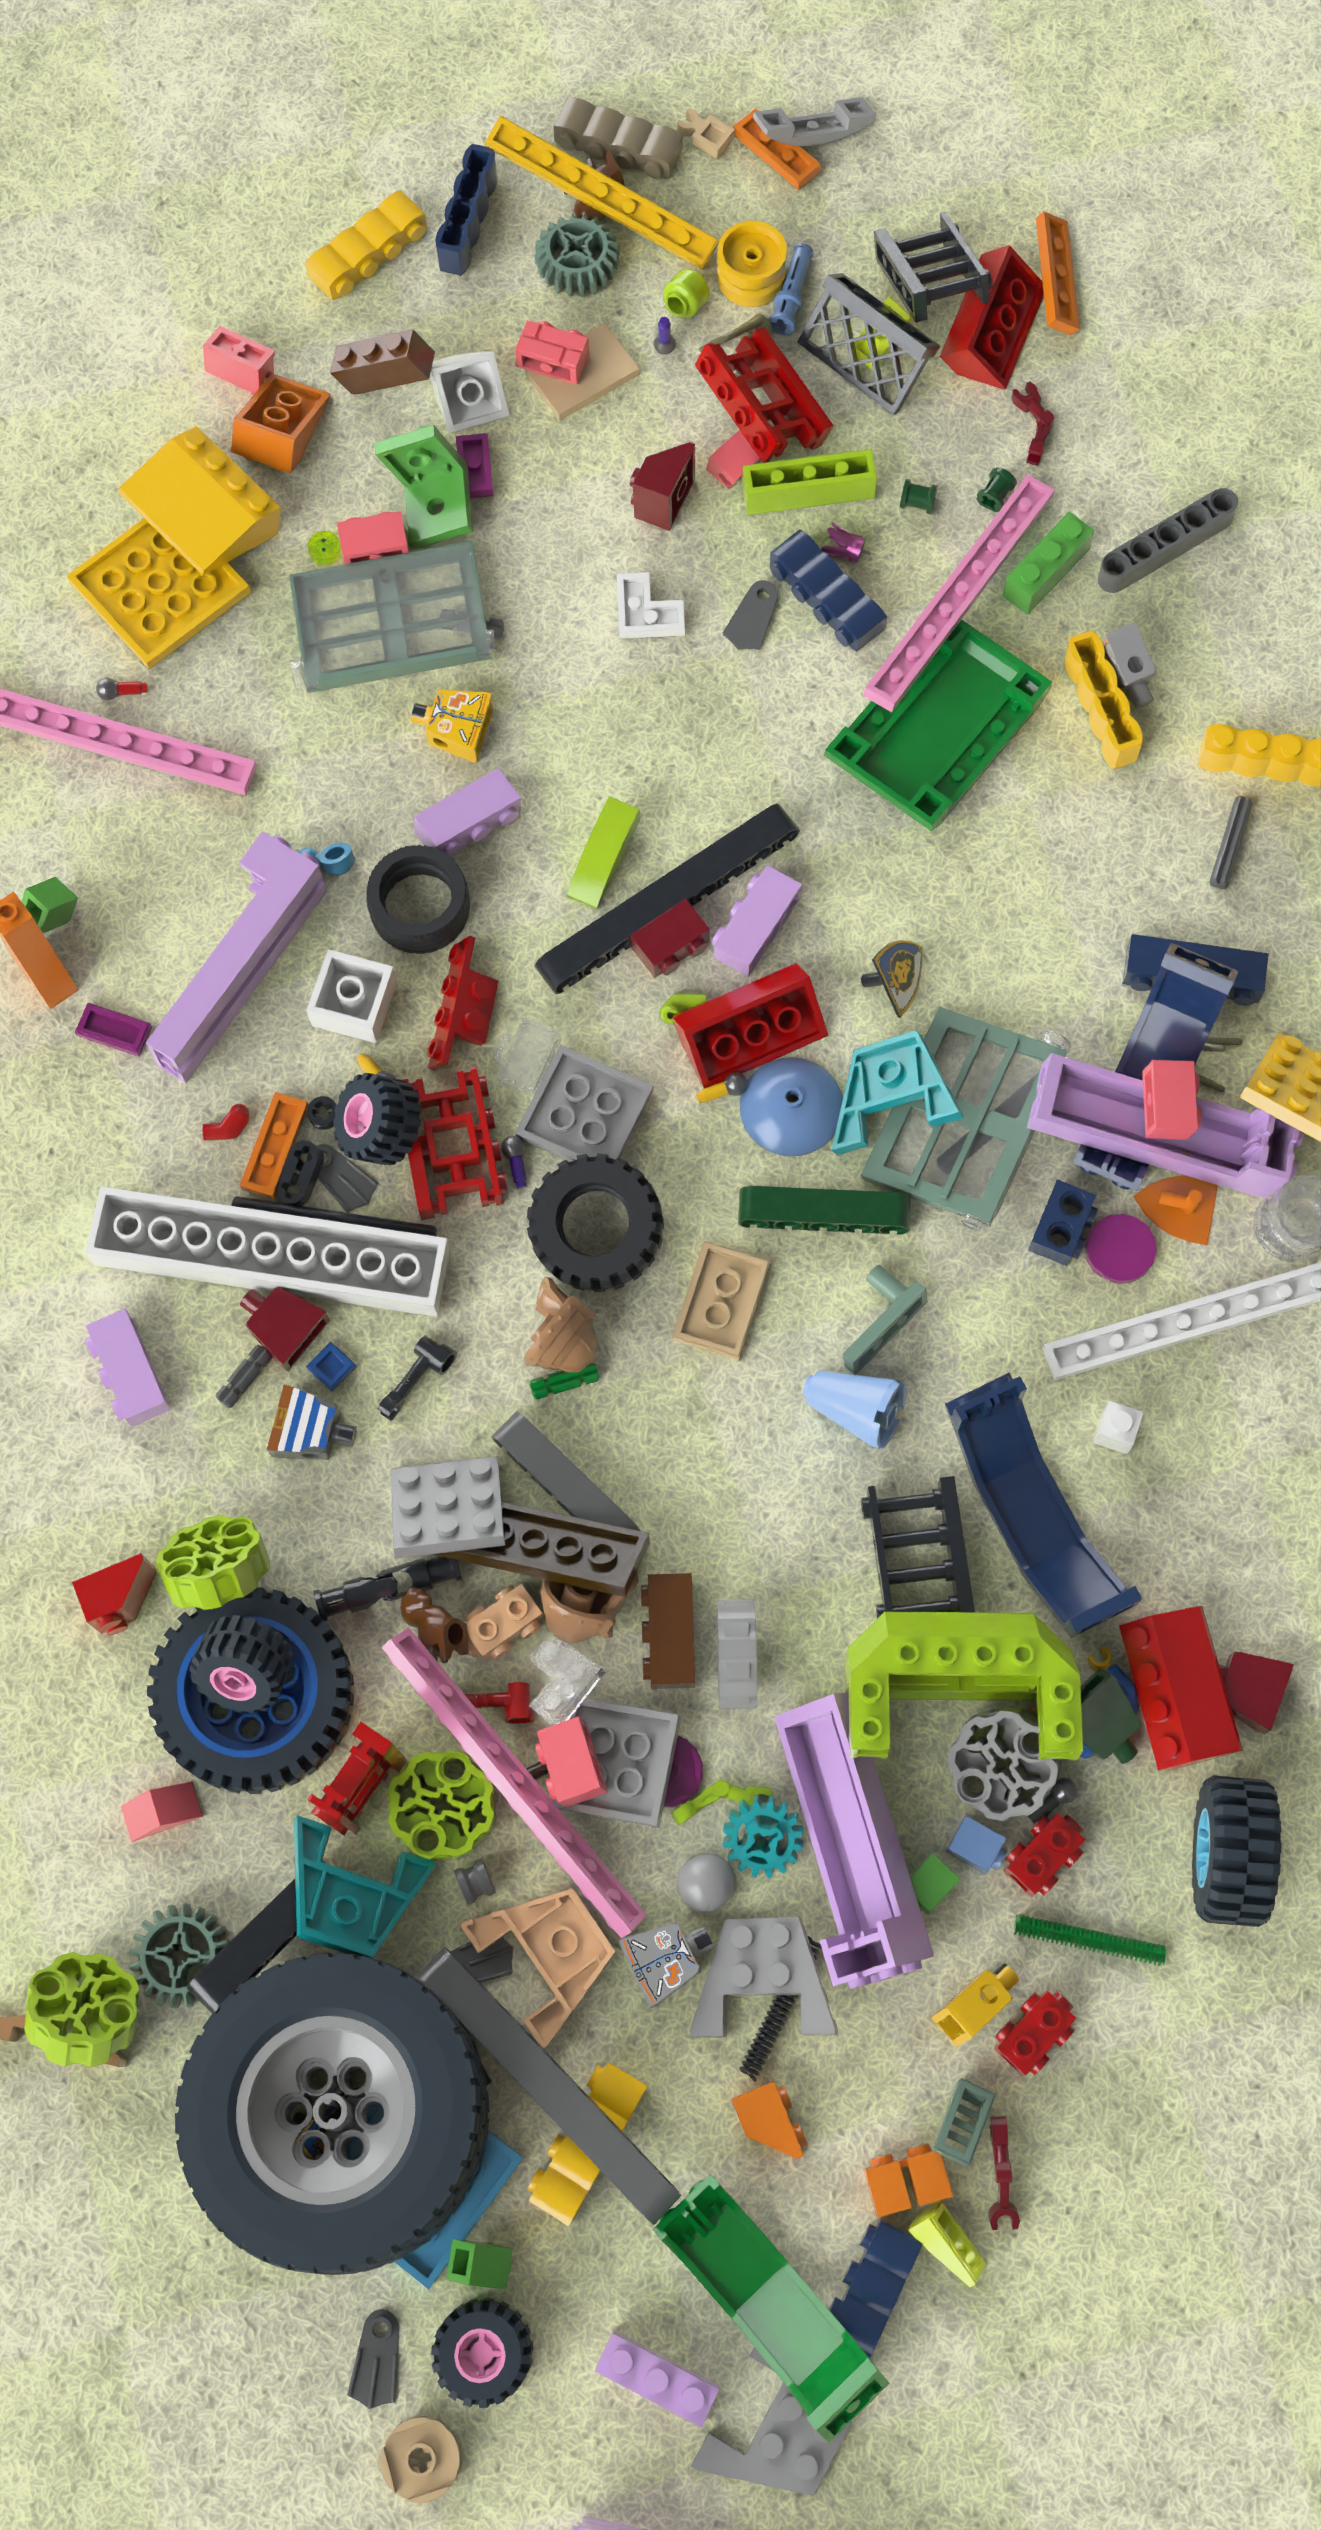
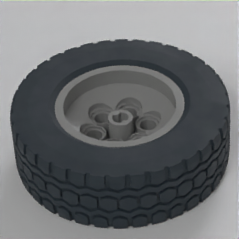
M331 1953L313 1954L308 1958L303 1956L285 1961V1964L282 1966L277 1964L261 1972L258 1978L256 1976L252 1977L238 1987L239 1991L237 1993L232 1992L219 2005L220 2010L218 2013L213 2012L202 2028L205 2031L202 2036L197 2035L189 2051L192 2054L190 2060L186 2059L180 2077L183 2080L182 2086H178L175 2106L179 2107L178 2113H175V2134L179 2135V2140L176 2141L180 2162L184 2164L182 2170L188 2186L192 2187V2194L201 2210L206 2212L207 2218L218 2231L223 2232L224 2236L238 2248L245 2250L246 2253L270 2265L296 2272L323 2275L356 2274L391 2264L407 2256L411 2251L414 2252L429 2241L433 2234L436 2235L449 2221L451 2215L455 2214L465 2199L464 2196L467 2191H470L478 2174L476 2171L478 2165L481 2166L486 2148L484 2144L485 2139L488 2137L489 2092L486 2087L487 2081L483 2065H481V2058L474 2041L471 2040L469 2032L436 1993L405 1971L374 1958L345 1953L333 1955ZM325 2069L328 2074V2082L322 2089L315 2090L311 2083L312 2077L318 2070ZM363 2069L366 2073V2082L362 2088L353 2090L349 2084L350 2076L354 2071ZM344 2092L348 2095V2097L346 2099L340 2096L339 2094ZM379 2103L384 2108V2117L378 2124L371 2125L367 2120V2112L371 2106ZM298 2104H304L307 2108V2117L303 2123L294 2125L291 2120L292 2110ZM328 2105L335 2108L341 2106V2115L338 2120L333 2118L329 2121L327 2120L325 2110ZM312 2117H314L315 2122L321 2128L329 2130L327 2134L318 2130H309L301 2135L297 2143L295 2142L299 2132L310 2123ZM313 2137L321 2138L325 2144L324 2154L317 2160H311L304 2152L305 2142ZM359 2138L364 2146L363 2153L358 2159L350 2160L346 2153L347 2146L353 2139Z

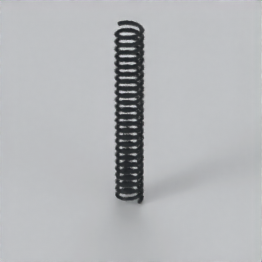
M808 1936L810 1945L822 1949L820 1943L813 1941V1939L810 1936ZM811 1946L813 1953L821 1954L818 1949ZM775 1995L777 2000H772L774 2005L769 2006L772 2011H767L768 2016L764 2017L766 2022H761L763 2027L758 2028L760 2033H755L757 2037L753 2039L755 2044H750L751 2049L747 2050L749 2055L744 2056L747 2061H742L743 2066L739 2067V2070L747 2074L754 2082L757 2081L755 2076L760 2075L757 2070H763L761 2065L766 2064L763 2059H768V2055L765 2053H771L769 2048H774L771 2042H777L773 2036L779 2037V2033L775 2030L780 2032L782 2028L778 2025H785L780 2019L788 2020L784 2014L789 2015L790 2011L786 2008L793 2009V2006L788 2002L796 2003L793 1998L787 1995ZM789 1995L794 1998H799L798 1995Z

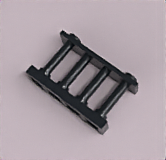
M946 212L940 213L941 230L897 241V239H892L886 228L874 231L876 260L915 323L928 320L927 306L931 305V301L973 290L982 304L989 303L988 289L992 288L991 274L988 269L983 268L960 234L958 224L953 223ZM941 243L944 246L943 248L909 257L904 254ZM953 259L955 262L921 272L912 270ZM962 274L965 277V279L953 281L931 288L923 286L928 283L940 281Z
M954 1476L941 1477L937 1484L938 1489H932V1493L877 1499L875 1486H868L867 1497L861 1498L863 1519H870L882 1600V1604L876 1605L877 1619L884 1612L975 1613ZM934 1507L935 1511L941 1510L943 1524H938V1528L882 1535L879 1514ZM940 1543V1546L947 1545L948 1560H943V1564L887 1571L884 1549ZM944 1578L946 1582L952 1581L954 1595L948 1596V1600L892 1606L889 1585Z

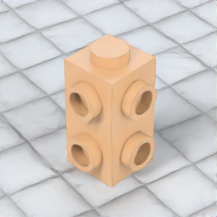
M522 1584L516 1588L513 1585L506 1587L495 1596L496 1602L487 1609L481 1606L465 1617L469 1652L473 1657L480 1654L484 1661L490 1657L496 1661L512 1649L510 1643L519 1636L527 1639L542 1627L539 1622L544 1619L543 1613Z

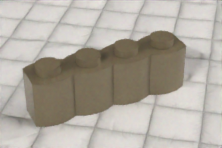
M567 97L553 126L554 141L563 149L584 151L596 160L605 159L606 153L610 151L617 165L621 168L641 169L649 177L655 179L670 178L683 150V135L670 127L653 125L635 116H624L614 109L602 106L596 107L592 103L576 97Z

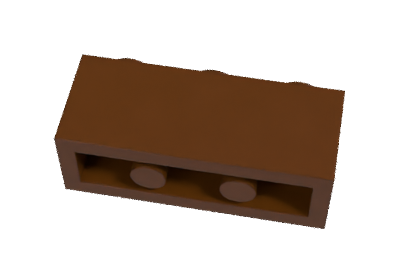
M414 329L336 346L330 374L346 390L355 395L429 380L435 351Z
M692 1573L648 1574V1585H641V1607H649V1621H642V1643H650V1657L643 1658V1680H651V1689L695 1688Z

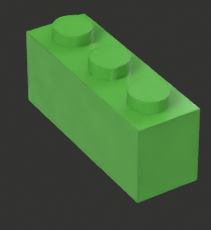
M1069 511L1008 574L1002 596L1028 615L1090 550L1095 530Z

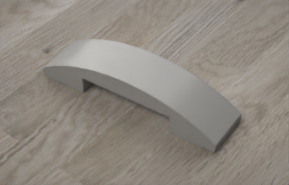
M859 97L835 101L834 110L829 113L788 118L782 108L754 112L753 119L765 135L772 140L787 145L812 146L848 137L873 123L877 115L864 98Z

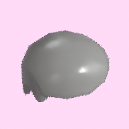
M701 1853L689 1859L682 1866L678 1873L677 1891L683 1903L694 1911L712 1912L723 1906L733 1896L736 1874L730 1862L720 1855Z

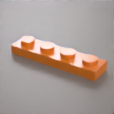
M1043 211L1035 219L1047 327L1073 335L1080 329L1068 221Z

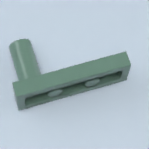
M881 1265L874 1267L868 1274L866 1281L891 1301L892 1305L842 1354L845 1367L854 1375L928 1302L926 1288L916 1280L907 1288Z

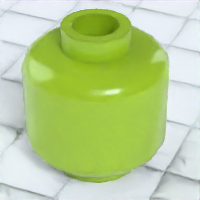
M682 269L676 273L663 290V300L667 310L674 316L684 319L696 315L707 303L710 296L707 281L701 274L691 269Z

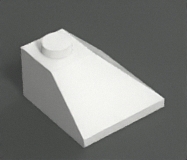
M493 351L457 354L433 361L430 378L448 433L510 416Z

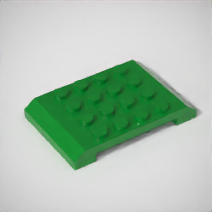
M961 619L895 709L890 712L871 701L849 728L845 726L828 745L824 756L932 831L942 824L1039 708L1051 689L1052 681Z

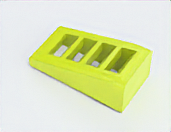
M938 2201L918 2213L908 2228L910 2234L923 2243V2246L965 2284L969 2287L975 2285L986 2263L943 2202Z

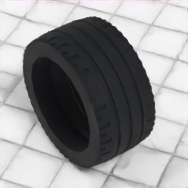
M427 845L401 847L384 856L375 865L371 876H369L366 900L370 918L382 939L392 947L412 954L431 953L448 946L463 931L470 911L468 886L458 864L448 854L446 855L445 852L431 846L428 847ZM428 875L436 877L447 884L451 891L452 899L450 905L441 916L428 923L412 925L400 922L389 915L386 910L385 901L387 894L396 883L409 876Z

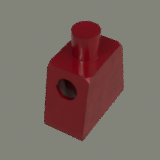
M280 1287L274 1288L267 1298L251 1289L240 1302V1306L252 1314L246 1322L248 1331L287 1372H289L330 1321L323 1309Z
M1234 1651L1228 1656L1225 1666L1219 1664L1233 1716L1256 1731L1266 1734L1272 1730L1294 1664Z

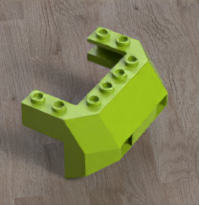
M884 1612L847 1649L845 1693L849 1692V1758H857V1756L888 1758V1751H890L889 1700L1037 1701L1039 1760H1078L1083 1752L1080 1674L1073 1651L1034 1613Z

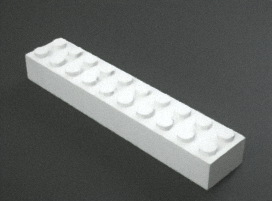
M100 1186L85 1253L96 1266L272 1292L274 1288L280 1287L301 1297L438 1317L450 1256V1247L447 1238Z

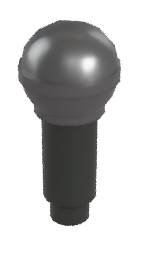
M1068 1778L1057 1780L1056 1784L1052 1786V1790H1050L1051 1793L1046 1797L1044 1804L1038 1810L1028 1815L1029 1819L1036 1824L1044 1815L1048 1816L1060 1804L1073 1802L1077 1796V1788L1073 1781Z

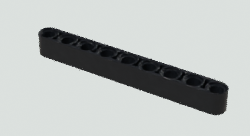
M776 803L767 807L545 953L536 962L535 968L555 994H561L564 992L563 988L567 985L571 987L592 973L591 969L594 967L599 969L620 955L619 951L623 948L625 951L631 948L630 935L684 899H687L693 907L702 901L701 897L703 895H711L729 883L728 879L732 876L736 878L757 864L756 860L760 858L764 860L782 848L785 841H793L799 834V828L780 804Z

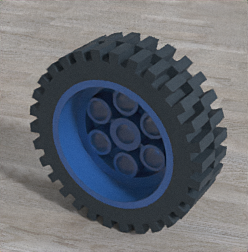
M257 1587L245 1597L231 1600L219 1608L209 1610L196 1608L197 1611L191 1616L186 1612L182 1613L177 1618L182 1623L175 1631L169 1627L164 1634L169 1639L166 1646H157L154 1655L159 1658L157 1666L150 1664L148 1673L154 1679L153 1685H147V1696L153 1701V1705L148 1706L149 1715L156 1721L157 1725L153 1726L156 1735L164 1741L163 1747L176 1759L180 1766L197 1778L219 1789L221 1787L234 1793L246 1791L249 1794H261L260 1790L278 1791L281 1790V1785L288 1783L292 1786L300 1782L299 1777L307 1773L310 1776L318 1770L315 1765L322 1759L326 1762L332 1755L329 1750L334 1743L339 1745L344 1737L341 1734V1730L344 1725H349L351 1715L348 1713L349 1706L354 1704V1695L351 1692L354 1679L349 1669L351 1664L341 1641L327 1622L312 1607H307L302 1600L294 1596L289 1598L284 1592L274 1589L272 1593H268L263 1587ZM233 1615L242 1616L245 1619H248V1617L254 1618L259 1623L270 1625L271 1629L278 1631L283 1636L282 1640L287 1641L291 1646L290 1652L293 1653L294 1657L292 1666L295 1667L296 1671L294 1679L284 1684L277 1702L274 1706L271 1705L268 1710H258V1713L250 1714L247 1711L239 1713L230 1709L229 1714L224 1719H214L212 1710L217 1703H212L205 1694L198 1691L196 1688L198 1684L192 1682L190 1677L192 1672L189 1671L192 1659L206 1629L209 1628V1625L214 1620L219 1621L221 1617L225 1616L232 1619ZM284 1702L292 1703L294 1707L292 1716L284 1721L277 1720L275 1715L277 1707ZM251 1720L259 1721L261 1725L259 1734L255 1738L246 1739L243 1735L245 1724Z

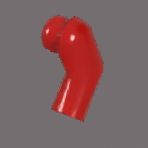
M235 1104L230 1108L221 1123L203 1124L204 1141L236 1139L249 1122L248 1108L243 1104Z

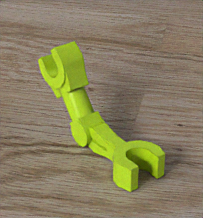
M718 1780L710 1787H707L701 1795L692 1801L689 1800L670 1814L679 1826L696 1815L706 1805L717 1802L719 1798L739 1803L744 1799L749 1805H752L754 1795L769 1797L770 1795L773 1796L774 1792L767 1787L747 1786L744 1789L724 1780Z

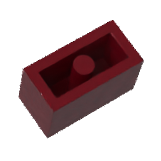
M684 899L630 935L631 948L654 978L662 973L669 975L680 966L681 960L689 955L692 957L698 956L708 947L710 929L688 900Z

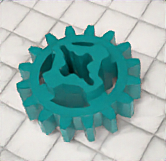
M754 1795L752 1805H749L743 1799L739 1804L740 1812L733 1809L730 1810L728 1819L731 1822L724 1823L723 1833L727 1834V1836L723 1838L722 1844L725 1848H731L728 1853L729 1861L740 1860L739 1871L742 1872L748 1866L752 1868V1877L756 1878L759 1870H765L767 1877L772 1878L774 1868L777 1867L781 1873H785L787 1870L786 1861L793 1864L797 1862L798 1854L795 1851H802L803 1840L799 1837L803 1836L804 1828L802 1825H795L799 1816L797 1812L786 1813L788 1808L786 1801L778 1807L774 1805V1796L770 1795L767 1803H762L759 1795ZM744 1823L747 1833L739 1840L738 1831ZM757 1833H760L762 1835L758 1838L756 1837ZM787 1833L788 1842L782 1850L779 1840L783 1839L784 1834ZM770 1835V1839L766 1840L765 1837Z

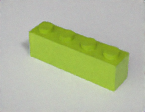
M872 449L744 465L742 475V489L747 515L875 499L877 482Z

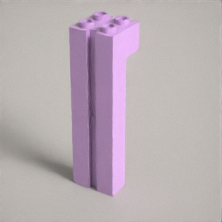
M262 831L240 860L239 865L251 872L250 875L253 883L248 889L256 895L146 1041L157 1065L184 1083H187L327 893L325 884L322 881L324 878L321 875L319 862L306 852L300 854L291 849V845L278 835L271 837Z
M1053 1053L1042 1063L1036 1087V1099L1032 1104L1027 1125L1029 1129L1262 1198H1267L1295 1176L1298 1162L1294 1160L1295 1154H1293V1149L1299 1148L1304 1133L1260 1108H1256L1252 1113H1248L1196 1097L1197 1107H1200L1202 1113L1201 1125L1187 1140L1146 1138L1142 1080Z
M849 1692L831 1694L774 1716L839 1932V1936L820 1940L833 1986L848 1982L849 1988L854 1989L890 1979L899 1974L921 1969V1960L934 1957L874 1758L858 1756L857 1758H849Z

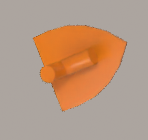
M1183 1175L1165 1178L1152 1183L1133 1196L1143 1213L1157 1227L1173 1237L1207 1246L1218 1185Z

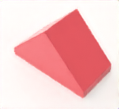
M192 1781L149 1790L121 1806L131 1842L203 1817Z

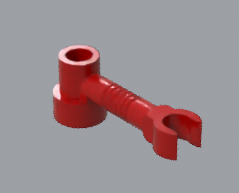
M509 1683L508 1692L464 1694L476 1708L505 1707L506 1723L520 1724L534 1721V1705L530 1704L529 1683Z

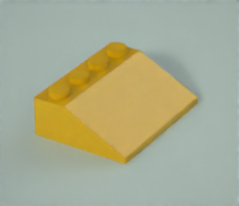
M197 426L171 438L118 489V493L202 575L222 566L278 534L281 507Z

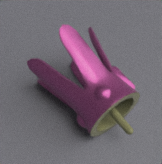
M832 522L833 527L836 529L828 528L829 538L833 539L839 547L823 546L821 551L825 552L828 556L844 557L858 563L861 553L871 555V552L863 550L866 538L855 533L850 534Z

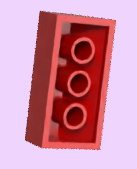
M1010 245L981 254L979 262L984 269L989 270L992 278V288L988 289L989 303L982 304L973 290L965 293L939 356L957 375L1003 390L1007 388L1044 295L1042 280Z
M797 963L672 1017L681 1044L703 1089L723 1082L732 1072L745 1073L829 1036L810 976Z
M1203 1606L1155 1614L1119 1625L1158 1771L1179 1769L1243 1751Z

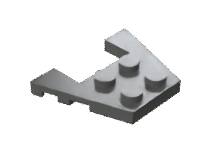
M801 1918L725 1919L691 2025L690 2037H727V1997L801 1995L802 2035H838L837 2024L832 2017L828 2005L829 2000L825 1988L822 1986L813 1951Z
M754 2347L750 2357L773 2370ZM783 2382L745 2454L709 2432L691 2467L699 2471L814 2496L852 2421L829 2443L807 2420V2413Z

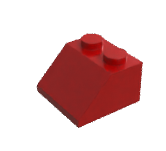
M140 1553L73 1581L72 1584L86 1622L101 1634L106 1632L108 1636L128 1629L127 1623L136 1620L156 1576L155 1566Z

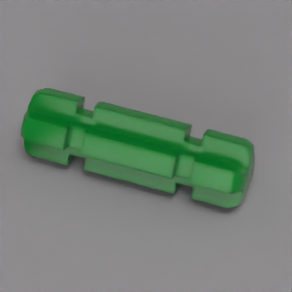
M590 1363L580 1372L568 1373L559 1371L549 1374V1378L546 1379L543 1376L532 1379L530 1381V1388L533 1397L541 1399L547 1397L550 1392L557 1394L581 1387L580 1383L583 1382L586 1385L597 1382L599 1380V1373L596 1364Z

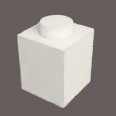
M1108 1401L1102 1412L1093 1443L1128 1454L1134 1445L1143 1412Z

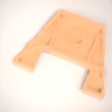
M573 1888L459 1924L479 1954L512 1931L555 1994V1998L523 2020L543 2049L548 2047L616 1953Z

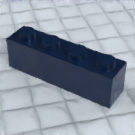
M1131 934L1126 949L1122 984L1130 985L1134 990L1148 991L1153 987L1163 958L1170 944L1174 943L1239 971L1226 998L1233 1000L1235 1004L1249 1006L1259 1003L1265 992L1269 953Z

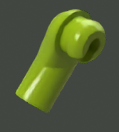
M706 993L673 994L660 1009L661 1020L666 1024H674L673 1016L705 1003Z

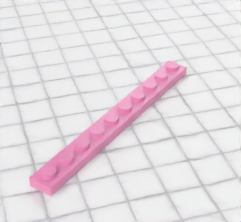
M1028 474L865 687L864 697L890 712L895 709L1051 501L1055 489Z
M0 689V726L245 796L257 769L256 762L251 759Z
M408 1627L390 1639L382 1649L389 1656L392 1664L399 1668L413 1685L415 1692L423 1697L437 1714L439 1721L451 1731L460 1742L463 1750L484 1771L486 1778L498 1788L507 1799L510 1807L521 1816L531 1828L534 1836L545 1845L556 1859L558 1865L578 1885L585 1898L590 1900L605 1918L608 1926L615 1930L621 1939L632 1932L647 1916L632 1896L412 1630Z

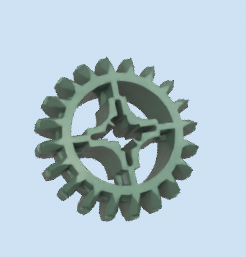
M572 213L569 220H565L560 216L558 224L549 222L547 231H541L540 240L535 245V264L537 265L540 277L545 278L547 287L554 285L557 294L566 288L569 298L573 290H578L581 297H583L585 289H589L595 295L597 285L606 288L607 279L613 280L615 270H618L620 251L618 243H616V236L614 232H610L607 223L600 225L597 217L589 221L586 214L581 219H576ZM559 248L562 252L560 257L555 260L553 255ZM599 249L600 252H601V255H600V257L595 261V260L593 259V257H594V252Z
M184 1903L181 1907L180 1915H178L176 1906L168 1905V1918H165L161 1911L156 1910L153 1912V1916L157 1924L153 1925L151 1922L144 1920L141 1925L148 1931L146 1936L134 1934L133 1939L141 1942L142 1945L141 1949L131 1948L129 1954L140 1957V1962L132 1963L129 1967L131 1971H143V1974L139 1975L136 1981L138 1986L149 1982L143 1993L146 1997H151L159 1991L156 1997V2004L164 2005L170 1995L171 2008H179L182 1997L186 2007H193L195 2003L194 1995L187 1989V1986L183 1987L189 1969L196 1964H208L230 1942L229 1940L220 1942L218 1940L227 1932L224 1926L212 1930V1927L218 1920L217 1916L211 1914L203 1921L205 1908L198 1907L191 1916V1905ZM178 1925V1932H174L173 1941L168 1946L154 1948L157 1939L164 1931ZM190 1925H194L204 1934L210 1952L198 1951L193 1947L192 1935L189 1934ZM182 1945L183 1951L198 1956V1958H188L187 1961L182 1960L183 1965L179 1966L177 1960H174L172 1957L163 1956V1954H173L175 1950L179 1951L178 1947ZM152 1960H161L167 1963L169 1977L172 1978L171 1987L164 1984L157 1977L153 1969Z

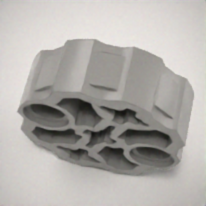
M754 1599L717 1600L719 1709L757 1708V1647Z
M1004 1705L1001 1709L987 1712L980 1711L963 1725L961 1733L949 1750L948 1767L952 1771L956 1794L965 1805H972L977 1810L983 1812L984 1816L989 1819L1005 1821L1009 1817L1032 1814L1044 1804L1052 1786L1056 1784L1059 1778L1061 1759L1039 1760V1750L1030 1749L1026 1745L1025 1735L1030 1732L1038 1733V1721L1026 1714L1023 1708ZM993 1725L986 1736L987 1739L984 1736L974 1740L971 1739L977 1730V1726L983 1728ZM1001 1725L1005 1726L1003 1738L1010 1746L1009 1748H1007L1005 1743L998 1735L1001 1729ZM999 1756L1002 1759L1007 1757L1012 1759L1013 1762L1009 1766L1010 1770L1006 1766L1001 1769L997 1766V1762L1000 1759ZM1020 1762L1024 1765V1767L1027 1769V1771H1028L1029 1773H1039L1040 1776H1039V1775H1027V1773L1024 1771V1769H1023L1022 1766L1020 1765ZM966 1777H979L983 1781L984 1791L980 1793L971 1792L966 1786ZM1038 1786L1032 1800L1029 1797L1019 1801L1016 1800L1022 1791V1787L1028 1790ZM1007 1787L1011 1791L1008 1800L1005 1799V1792Z

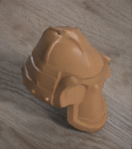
M544 1277L538 1291L536 1311L546 1318L531 1337L534 1343L524 1356L526 1366H538L547 1370H562L568 1373L580 1372L590 1363L595 1362L594 1358L598 1348V1341L593 1327V1318L596 1317V1311L585 1308L575 1296L568 1297L556 1286L552 1278Z
M636 1573L626 1597L542 1579L543 1584L540 1593L547 1627L556 1637L569 1644L582 1642L602 1635L604 1638L613 1637L616 1614L621 1611L629 1593L636 1587L638 1573Z

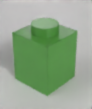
M53 877L26 888L21 902L30 912L41 931L46 933L67 924L71 920L78 897L57 877Z
M934 1853L910 1877L920 1911L923 1910L927 1915L931 1913L961 1880Z
M453 2239L446 2280L468 2286L506 2289L508 2276L511 2271L513 2248L487 2242Z

